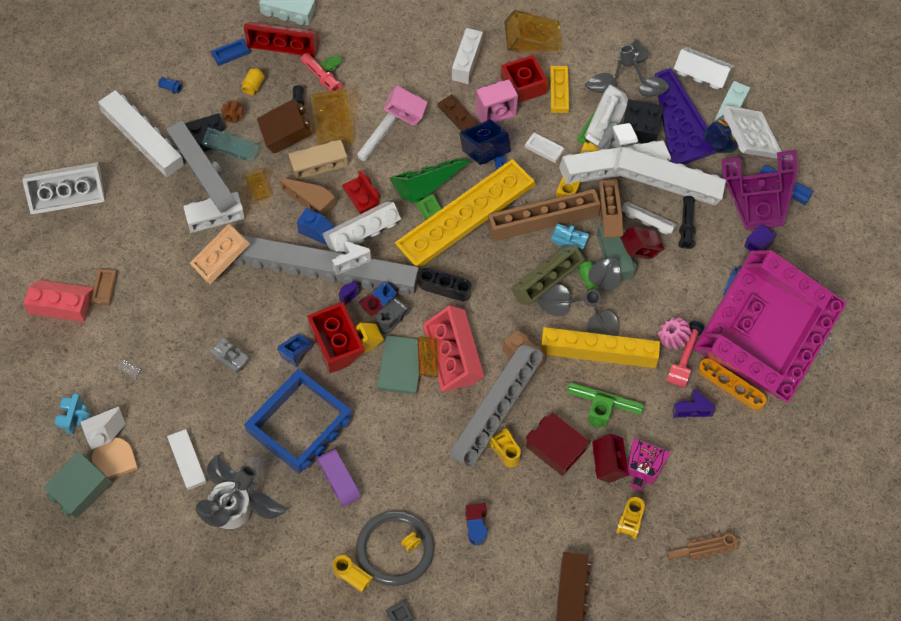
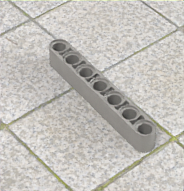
M180 120L166 129L219 212L223 213L236 205L237 202L184 122Z
M524 344L516 350L452 448L451 457L453 460L468 467L475 464L541 363L542 352L539 349Z

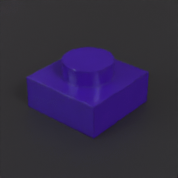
M352 281L340 289L339 298L344 305L359 294L358 285Z

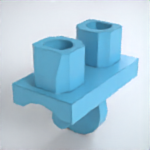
M557 223L551 241L559 246H564L565 244L577 246L579 251L583 252L589 234L575 230L573 225L569 228Z
M73 394L72 398L62 397L60 408L68 412L66 416L57 415L55 419L56 427L65 429L68 434L74 433L76 424L82 426L81 421L91 418V414L86 412L88 407L82 405L83 402L79 399V394Z

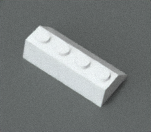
M98 162L25 174L22 178L31 215L105 202Z

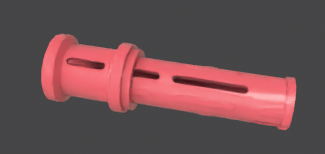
M305 53L301 57V62L318 77L320 84L325 86L331 95H335L342 90L343 84L337 81L331 72L325 71L309 53Z

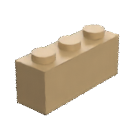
M341 140L330 141L323 145L312 146L311 148L301 151L297 150L288 154L295 180L348 166L347 155Z

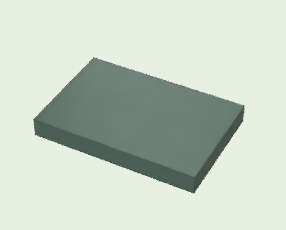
M386 335L377 390L417 394L425 340Z

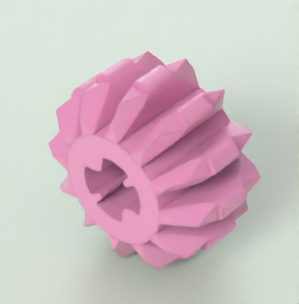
M672 317L669 322L665 320V325L660 326L661 331L658 332L660 342L670 350L673 348L678 350L680 346L685 347V342H689V336L692 335L690 325L680 317L677 319Z

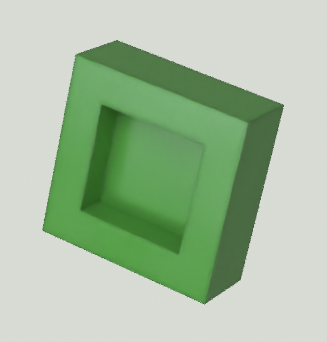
M332 55L319 64L324 70L332 71L338 67L337 64L341 63L342 60L339 55Z
M433 194L416 203L424 219L441 210Z

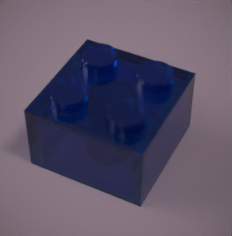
M491 119L459 132L462 151L479 165L486 164L495 158L502 157L511 152L508 132Z

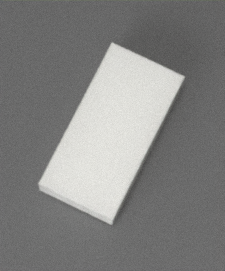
M535 132L525 144V148L554 163L559 160L565 151L564 147Z

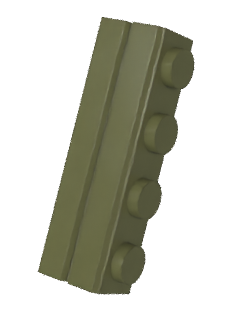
M565 244L546 259V262L541 263L518 283L513 285L511 291L517 301L521 304H532L582 264L584 258L578 247Z

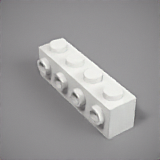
M384 202L322 233L330 251L342 253L345 251L344 241L356 245L365 241V237L369 235L370 237L376 236L381 233V229L395 226L396 222L401 220L394 202Z

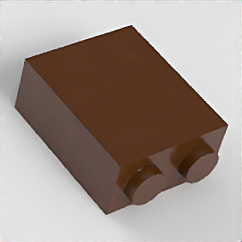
M295 99L257 118L266 147L273 154L312 135L310 131L311 123L304 115L306 110L303 104H299Z

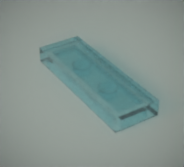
M209 127L202 141L204 146L250 162H254L260 145Z

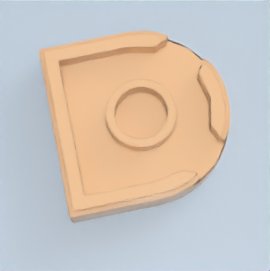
M114 437L111 442L93 450L92 463L109 479L138 470L130 445L121 438Z

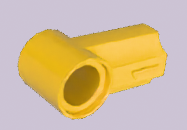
M340 555L334 559V575L363 593L370 585L373 577L352 563L348 556ZM339 564H345L348 566V568L344 571H340L337 569V566Z

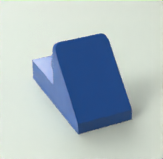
M298 333L280 344L277 350L282 359L298 367L302 355L312 349L314 342Z

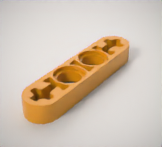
M706 358L700 362L698 371L704 378L751 409L761 410L764 408L767 401L764 393L712 359ZM710 365V370L705 371L704 367ZM725 375L728 377L729 382L722 383L718 377ZM742 386L746 392L739 394L736 392L735 387ZM749 391H750V392H751V395H750L749 398L747 399L746 397H747V395H748V393H749ZM760 398V402L755 404L754 399Z

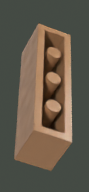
M617 179L599 180L604 237L615 238L623 236Z

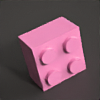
M510 80L499 81L496 84L476 90L475 111L483 127L516 116L518 95Z

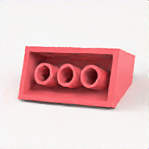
M448 306L423 323L441 392L473 385L485 377L464 309Z

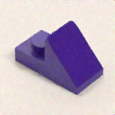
M693 389L691 403L680 401L674 404L672 410L673 418L713 417L715 405L697 390Z

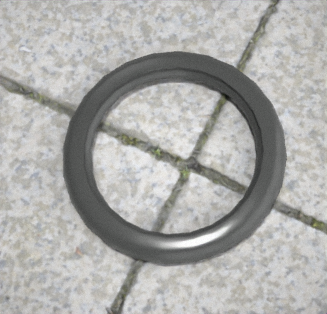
M404 511L384 512L373 517L360 531L356 543L357 560L362 570L373 577V580L391 586L405 585L417 580L430 566L434 556L433 536L426 524L413 514ZM393 520L403 521L415 527L424 543V554L417 567L404 575L398 576L383 574L375 569L370 563L366 551L367 541L372 531L379 525Z

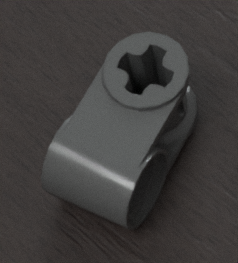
M396 297L390 299L387 305L377 314V327L379 331L383 334L390 333L403 321L402 318L409 314L410 307Z

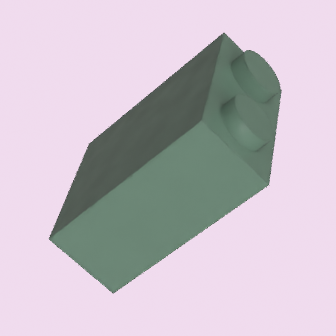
M78 451L43 488L48 492L46 496L55 504L59 502L62 505L60 510L68 517L73 515L78 518L112 481L85 455Z

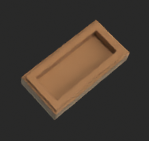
M98 269L90 300L91 304L110 306L117 270Z

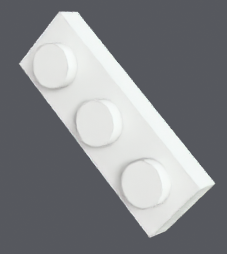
M628 201L623 204L621 209L622 212H625V216L632 219L638 218L642 220V224L650 227L653 225L664 234H672L678 225Z

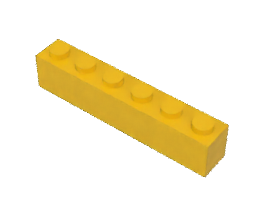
M543 327L541 349L545 355L656 368L659 360L660 341Z

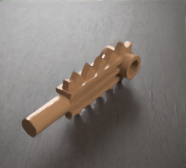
M725 531L724 536L717 533L716 538L709 535L707 540L701 537L699 542L693 538L692 542L687 541L686 548L668 551L667 554L669 560L689 556L693 561L695 559L700 561L701 556L708 559L710 554L716 557L718 552L722 555L725 554L726 550L732 553L734 549H739L737 543L740 539L735 538L734 533L728 534Z

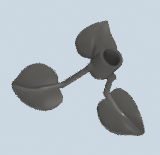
M638 39L630 45L620 47L618 65L614 76L610 73H600L585 83V86L591 91L604 93L609 85L617 87V81L615 80L618 78L621 64L626 67L634 64L640 81L643 83L638 88L641 95L653 97L669 89L668 84L661 78L650 77L646 81L643 79L637 63L646 60L649 53Z
M616 257L606 258L591 267L588 279L591 283L596 284L595 290H589L584 297L569 300L570 293L568 289L556 284L537 299L539 306L546 313L553 316L567 314L570 309L569 303L584 301L587 306L594 307L596 316L588 321V333L618 336L619 324L617 317L609 310L599 314L597 305L601 299L598 292L599 287L602 290L611 291L620 283L621 273L618 259Z
M218 455L209 462L206 474L213 483L218 485L223 482H234L235 486L220 507L210 500L198 502L196 513L206 524L214 527L226 525L230 516L222 509L237 489L244 491L249 487V500L252 501L250 507L257 515L266 519H273L287 511L286 508L265 494L253 493L255 486L253 480L257 473L252 467L242 466L240 471L236 473Z

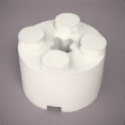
M223 482L218 484L209 494L207 500L215 502L220 507L234 488L235 483ZM237 489L222 509L229 514L230 518L228 523L220 528L235 529L249 520L251 503L246 490L241 491Z

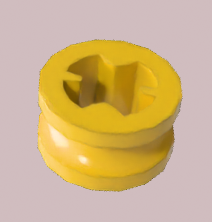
M415 532L406 536L401 542V545L406 547L408 553L416 549L422 542L421 538L416 537L417 534Z

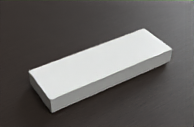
M185 429L167 436L187 490L207 483L187 430Z

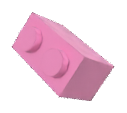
M396 85L389 93L383 110L411 125H416L422 119L427 101Z

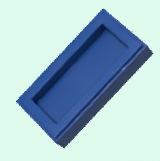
M242 38L212 50L211 54L217 65L220 66L250 54V50Z

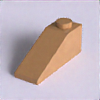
M286 178L280 179L281 189L305 208L325 217L336 206V196L331 190H326L322 186Z

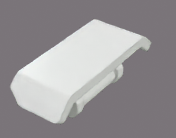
M613 85L607 87L585 133L587 140L598 145L609 122L620 123L628 102L626 93ZM612 140L607 143L604 149L609 148Z

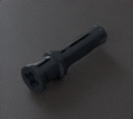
M693 196L683 197L682 225L679 228L681 238L678 242L680 248L692 249L695 247L694 234L696 233V228L693 226L695 198Z

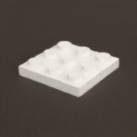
M727 105L722 109L725 116L724 119L728 123L731 133L735 137L738 148L742 153L777 159V152L782 151L762 112Z

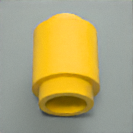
M257 68L250 69L242 82V91L250 95H254L255 92L257 93L265 79L263 72Z

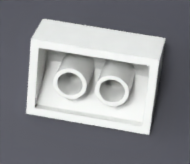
M689 47L681 49L674 66L677 74L685 77L690 75L694 77V81L699 83L705 81L710 83V87L717 90L725 87L735 68L732 64Z

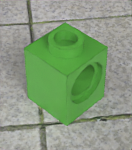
M595 394L587 422L591 423L595 428H606L614 399ZM596 411H602L604 415H598Z

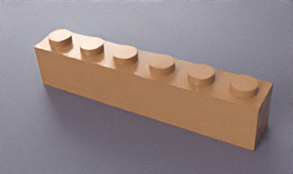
M595 189L488 214L487 227L492 241L555 227L557 223L563 225L599 216L601 204Z

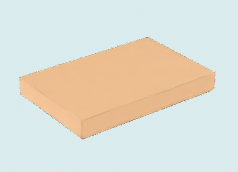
M229 223L190 264L206 282L211 284L250 243Z

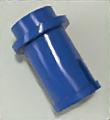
M165 77L159 79V88L170 90L173 94L181 92L182 83L179 80L173 81Z

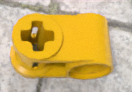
M503 428L502 432L490 439L489 444L494 452L498 454L504 465L513 468L520 462L521 450L508 429ZM508 454H514V455H516V456L513 457V458H510V457H508L507 455H508Z
M632 497L627 501L616 531L617 534L621 532L632 536L636 540L645 508L642 499ZM636 506L639 508V512H633L629 507Z

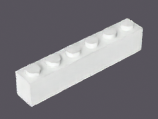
M115 90L98 102L101 112L166 177L184 166L182 153L178 149L175 150L171 142L167 138L164 139L160 131L156 127L153 128L149 120L145 116L142 117L138 109L134 105L131 106L123 94L120 95Z
M664 140L625 146L633 148L640 153H649L656 158H665L668 161L671 159ZM623 146L563 156L559 169L564 177L565 184H572V182L580 180L581 182L619 176L613 174L616 155Z
M622 147L616 155L613 174L679 195L693 196L695 200L712 205H717L722 200L726 182L725 179L720 178L718 175H709L703 173L702 170L691 169L683 164H675L665 158H656L649 153H640L630 147Z

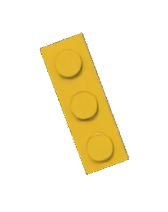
M550 66L551 113L569 112L568 66Z

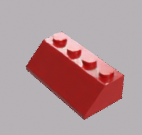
M248 22L244 24L248 48L301 56L309 53L312 57L316 56L319 45L318 31L264 24L261 22Z

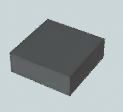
M405 601L386 610L391 621H414V617Z

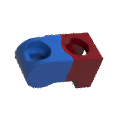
M384 281L358 303L372 317L395 296L396 291L387 281Z
M486 503L465 505L469 540L473 545H482L487 538V529L483 525L482 517L487 515Z

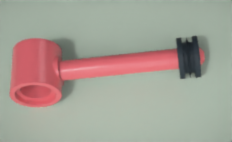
M690 321L689 325L692 331V335L689 336L690 341L685 345L679 364H672L666 382L685 388L691 369H688L686 366L696 338L704 330V325L699 321Z

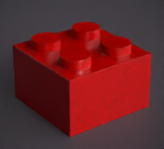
M534 55L501 65L500 78L502 81L510 80L518 95L517 103L547 94L548 80Z

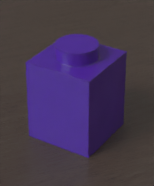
M761 224L747 238L744 247L749 251L767 250L773 244L776 235L769 228Z

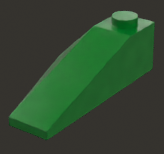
M456 158L437 164L438 168L436 166H426L422 168L423 172H404L390 177V181L403 200L416 203L421 201V198L431 194L467 165L469 159Z

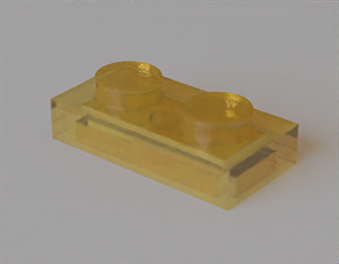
M425 336L418 337L419 375L429 378L439 377L437 339Z

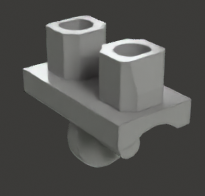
M224 338L219 341L217 346L210 350L212 356L235 373L239 372L249 361L248 356Z

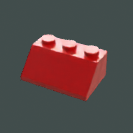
M343 302L307 315L309 328L330 374L348 367L365 352Z

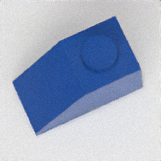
M305 208L297 221L298 233L327 245L322 233L334 228V226L323 215Z

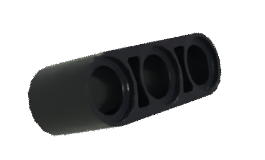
M431 268L420 270L418 282L422 290L463 302L470 299L472 284L468 279Z

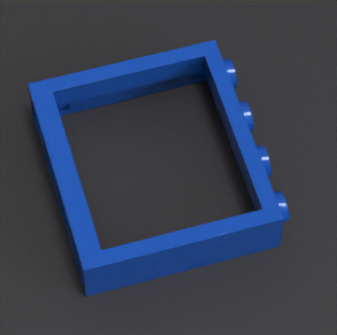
M297 369L252 415L244 426L248 434L300 474L307 467H311L312 460L316 456L319 457L326 450L325 446L330 441L334 442L338 438L339 431L343 427L347 428L349 426V422L352 420V410L300 369ZM304 384L338 410L340 415L296 459L259 428Z

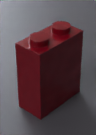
M553 412L548 417L544 416L539 422V427L536 430H531L526 436V447L561 476H564L586 452L590 443L589 440Z

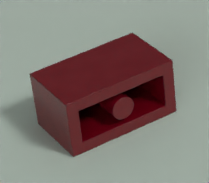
M633 226L628 228L623 236L620 237L629 256L653 259L665 249L654 230Z
M610 433L592 441L597 479L611 483L629 476L624 439Z

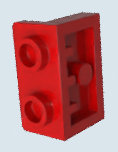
M362 170L358 171L357 178L342 185L343 190L359 214L378 206L379 198L381 197L377 188L372 187L369 176L364 175Z

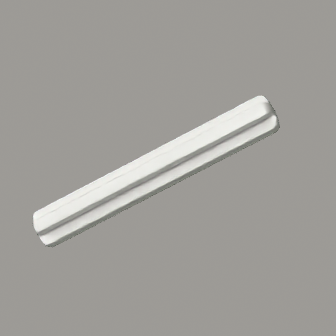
M390 113L386 115L357 153L358 159L366 161L398 117Z

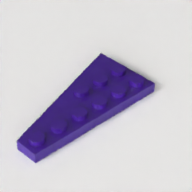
M668 68L655 73L654 77L663 79L669 86L666 92L658 95L659 105H663L661 117L667 149L671 156L670 162L685 165L718 153L717 150L720 149L718 143L714 140V137L710 135L704 136V133L709 129L672 69ZM709 138L713 145L708 144L705 139Z

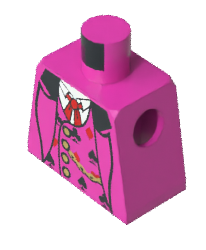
M634 439L628 461V474L630 477H633L631 487L636 490H642L645 482L653 485L665 466L670 452Z

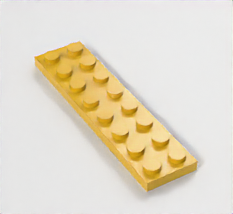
M511 159L394 242L395 246L413 266L420 269L487 221L488 214L499 212L536 185L535 181Z

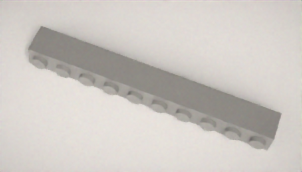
M249 236L243 237L250 245L233 261L235 265L239 266L246 264L251 265L255 269H260L261 267L268 268L273 272L284 271L294 276L301 274L306 275L310 279L323 278L328 282L339 281L345 285L354 281L365 289L376 288L384 281H387L396 292L403 296L414 295L419 275L418 267L371 259L370 262L336 275L333 270L332 260L343 253Z

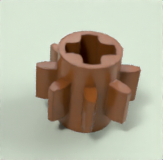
M234 100L228 101L227 105L223 104L221 112H223L222 116L230 123H235L238 119H242L244 114L241 104Z

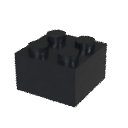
M628 99L623 124H631L638 139L637 143L644 144L657 141L663 105Z

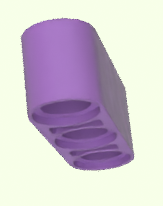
M335 449L316 458L319 466L323 468L322 472L328 483H331L336 498L340 499L342 508L361 499L355 483Z

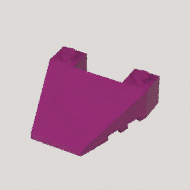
M796 150L777 152L779 172L748 176L744 175V164L740 157L721 159L723 179L726 180L725 183L746 230L757 229L761 224L766 228L785 225L800 173L799 154Z

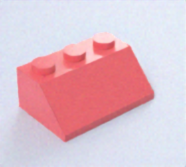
M38 280L28 288L23 304L28 314L84 322L93 288Z

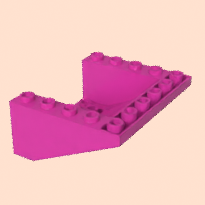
M750 251L693 350L708 359L714 360L727 370L782 401L789 403L847 302L773 251Z

